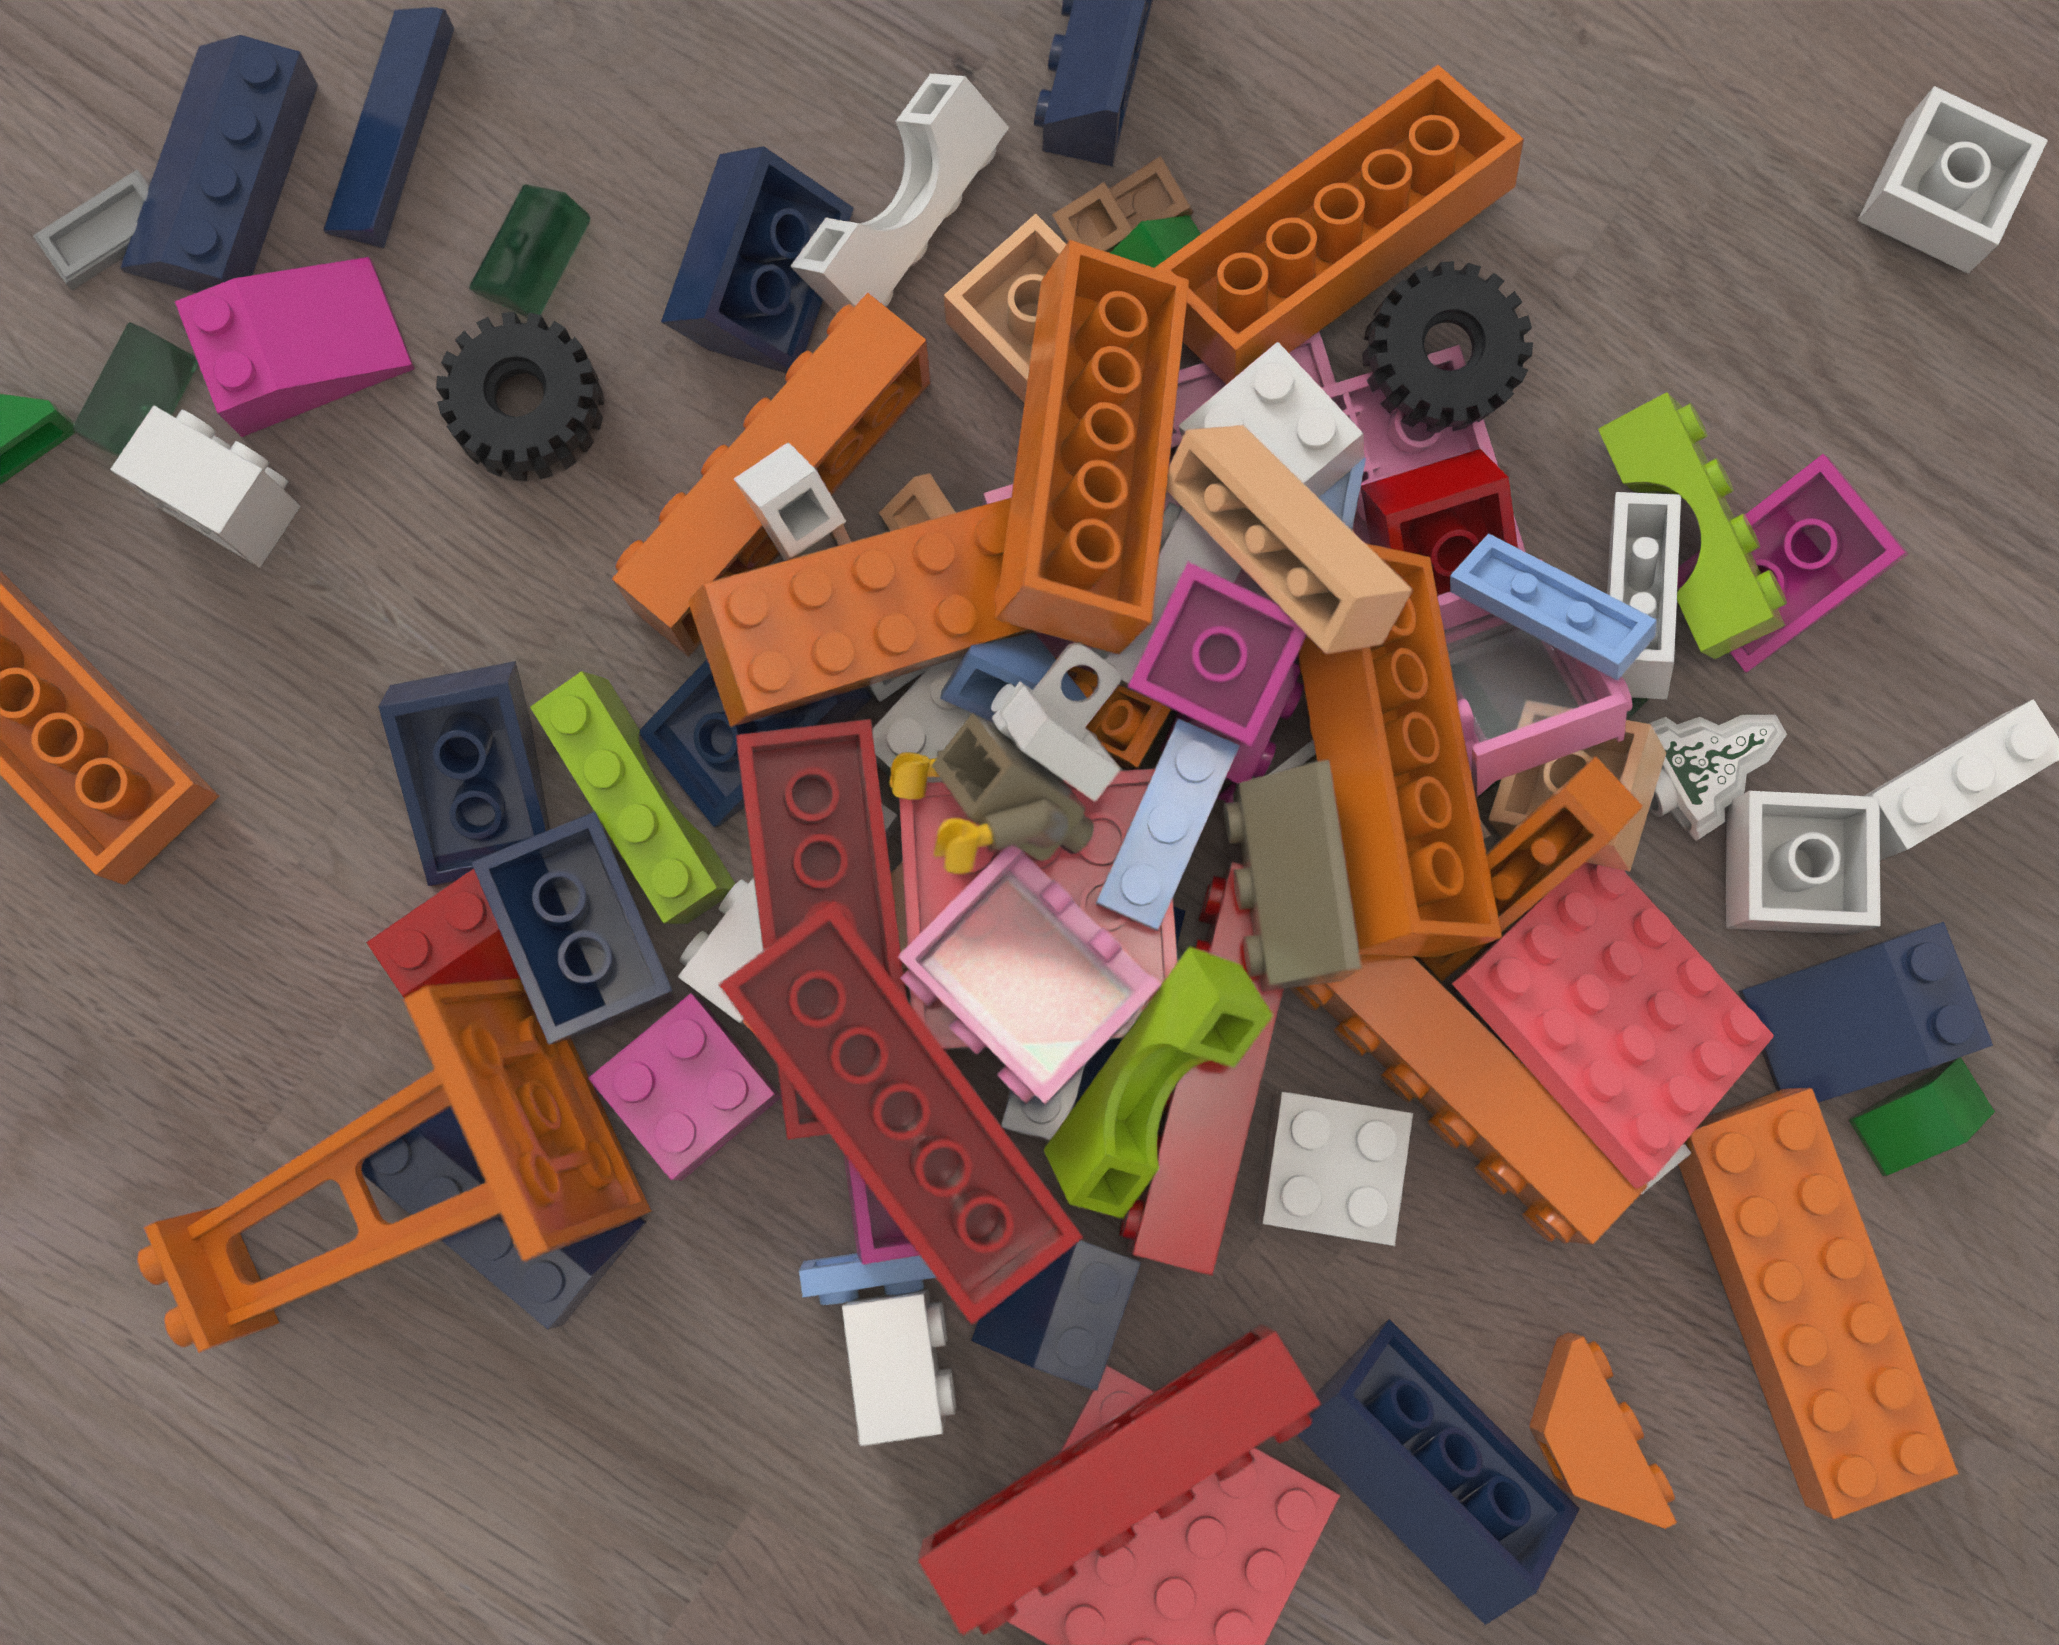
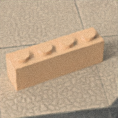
M1244 425L1186 430L1168 469L1167 492L1326 654L1383 644L1412 589Z

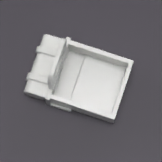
M1080 642L1068 645L1033 690L1020 681L1016 687L1012 684L1005 685L994 698L991 710L995 714L992 716V720L999 731L1009 737L1019 750L1029 755L1096 802L1121 770L1097 739V736L1086 728L1095 714L1118 687L1121 676L1112 664ZM1087 665L1092 667L1098 676V685L1094 693L1081 701H1073L1066 698L1061 690V680L1064 674L1074 666Z

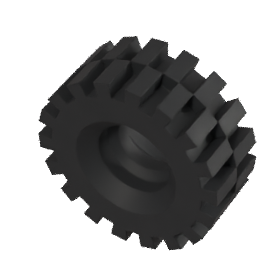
M1454 261L1440 262L1431 271L1428 270L1427 266L1414 271L1407 280H1402L1380 303L1373 313L1374 319L1366 328L1363 340L1369 341L1368 348L1362 353L1363 367L1371 366L1373 374L1367 379L1373 393L1381 389L1386 397L1381 405L1389 413L1395 408L1403 412L1405 415L1401 422L1411 427L1422 422L1427 424L1426 431L1440 433L1446 427H1452L1453 431L1467 428L1476 421L1480 422L1505 404L1515 394L1512 391L1523 382L1528 372V369L1523 368V364L1532 357L1533 342H1524V335L1532 329L1529 315L1518 318L1515 309L1522 301L1517 293L1514 291L1506 298L1498 290L1505 280L1495 273L1487 280L1478 277L1481 266L1467 263L1461 270H1454ZM1440 323H1452L1460 326L1468 334L1472 351L1470 359L1464 367L1447 371L1436 367L1430 362L1425 352L1424 343L1428 331L1433 326Z
M516 312L501 313L503 325L494 327L489 317H486L476 322L482 332L481 334L472 339L464 330L455 339L462 350L460 354L456 356L446 351L441 361V364L448 372V376H437L436 389L443 398V401H438L437 404L441 416L448 424L446 427L466 454L477 465L481 462L489 473L501 477L503 470L508 471L513 480L527 481V471L535 470L540 479H545L553 476L550 465L559 461L567 470L577 463L572 452L579 447L587 453L594 443L589 431L591 428L600 430L603 420L598 409V405H604L603 391L598 383L599 378L584 348L576 337L571 339L566 328L556 321L552 323L551 327H548L542 315L529 312L527 323H521ZM518 374L533 375L543 385L544 395L540 405L532 412L518 417L502 412L496 401L497 390L502 383Z

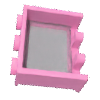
M1452 592L1437 596L1476 797L1480 796L1497 780L1616 738L1617 742L1624 740L1626 714L1632 710V698L1622 676L1617 681Z
M1014 845L1006 847L898 956L909 968L901 977V980L929 1007L939 998L957 1016L949 1025L950 1029L977 1055L987 1046L1006 1065L997 1075L1025 1103L1036 1095L1046 1104L1162 985L1153 975L1149 976L1122 950V946L1104 928H1100L1073 901V898L1055 880L1052 881L1025 854V851Z

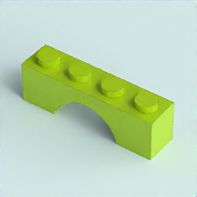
M1666 392L1598 428L1624 485L1635 493L1681 495V498L1687 501L1697 517L1701 532L1700 554L1691 576L1677 592V602L1700 651L1713 659H1717L1786 626L1778 608L1787 604L1784 593L1772 571L1768 570L1761 574L1751 552L1760 548L1759 541L1746 516L1741 514L1734 517L1725 496L1734 492L1733 486L1720 461L1715 458L1708 462L1699 441L1708 437L1694 406L1689 403L1682 407L1681 404Z
M581 671L530 706L664 924H688L721 902L735 885L734 880L707 837L682 815L657 781L641 750L639 743L640 730L609 680Z
M1189 947L1043 1151L1070 1205L1123 1218L1159 1170L1157 1158L1158 1127L1165 1103L1175 1085L1190 1069L1206 1061H1215L1235 1068L1273 1017L1272 1012L1241 964Z

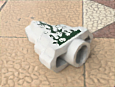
M1740 715L1721 725H1717L1702 717H1697L1678 725L1667 717L1648 723L1652 725L1666 751L1649 810L1657 817H1662L1671 812L1681 827L1695 841L1725 822L1724 808L1730 805L1733 799L1744 794L1747 774L1767 763L1787 735L1776 715Z

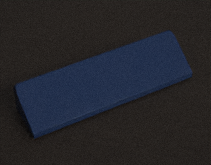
M426 7L397 9L394 11L323 229L326 234L380 248L385 247L454 32V26L446 10Z

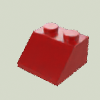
M1481 449L1361 485L1370 544L1430 557L1437 596L1450 592V575L1488 533L1518 548L1509 477Z
M474 869L366 942L403 998L427 986L520 979Z

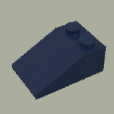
M706 659L640 729L639 734L713 827H718L744 808L736 735L848 722L872 696L865 687L730 727L708 659Z
M516 661L389 686L378 708L428 886L456 881L474 869L471 862L550 830L531 719Z
M1944 922L1893 937L1738 991L1742 1001L1756 1013L1758 1018L1774 1035L1762 1050V1054L1776 1090L1812 1088L1818 1103L1994 1046Z

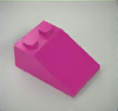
M370 257L234 278L175 301L216 411L241 437L415 369Z
M1825 454L1819 456L1745 514L1760 544V548L1751 552L1761 574L1768 570L1772 571L1786 598L1787 604L1778 608L1786 626L1733 650L1730 654L1742 669L1748 673L1909 555ZM1700 550L1678 567V589L1685 584L1694 571Z

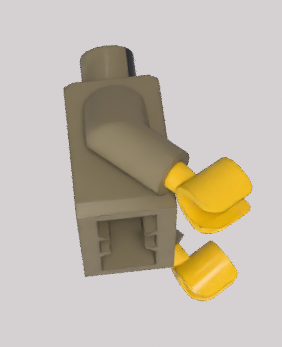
M974 713L969 716L945 749L937 751V758L929 759L922 754L904 752L896 756L892 762L889 785L893 788L894 796L903 799H921L926 794L928 777H940L942 783L947 786L969 819L980 825L976 826L962 819H949L941 825L936 839L934 856H946L944 869L947 872L963 874L973 870L977 849L981 846H988L991 851L1014 845L1036 859L1044 861L1049 859L1058 847H1061L1070 854H1075L1081 851L1092 837L1094 831L1093 821L1084 815L1085 806L1062 778L1019 750L1010 738Z

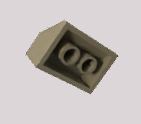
M1329 760L1309 763L1239 783L1233 793L1234 802L1224 804V818L1229 843L1240 842L1244 868L1234 870V886L1239 910L1250 909L1253 935L1244 936L1243 940L1245 962L1249 977L1260 976L1262 991L1344 980L1361 969Z

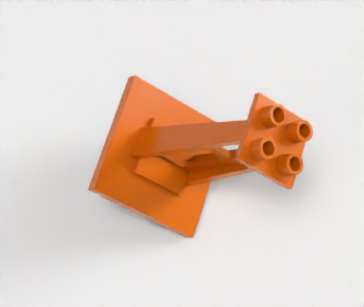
M521 979L427 986L404 998L407 1009L433 1063L434 1070L223 1205L156 1221L144 1227L151 1244L139 1251L137 1257L138 1266L142 1275L151 1284L161 1285L165 1282L169 1284L178 1306L167 1311L165 1327L169 1337L175 1344L180 1347H187L194 1343L198 1353L269 1329L280 1323L274 1311L278 1307L501 1215L524 1262L630 1223L651 1212L595 1088L588 1079V1073L572 1039L570 1038L551 1045L548 1044ZM452 1106L487 1183L395 1223L385 1221L380 1215L363 1177L362 1164L364 1160ZM328 1180L337 1182L357 1223L358 1234L356 1238L345 1245L261 1281L241 1233Z

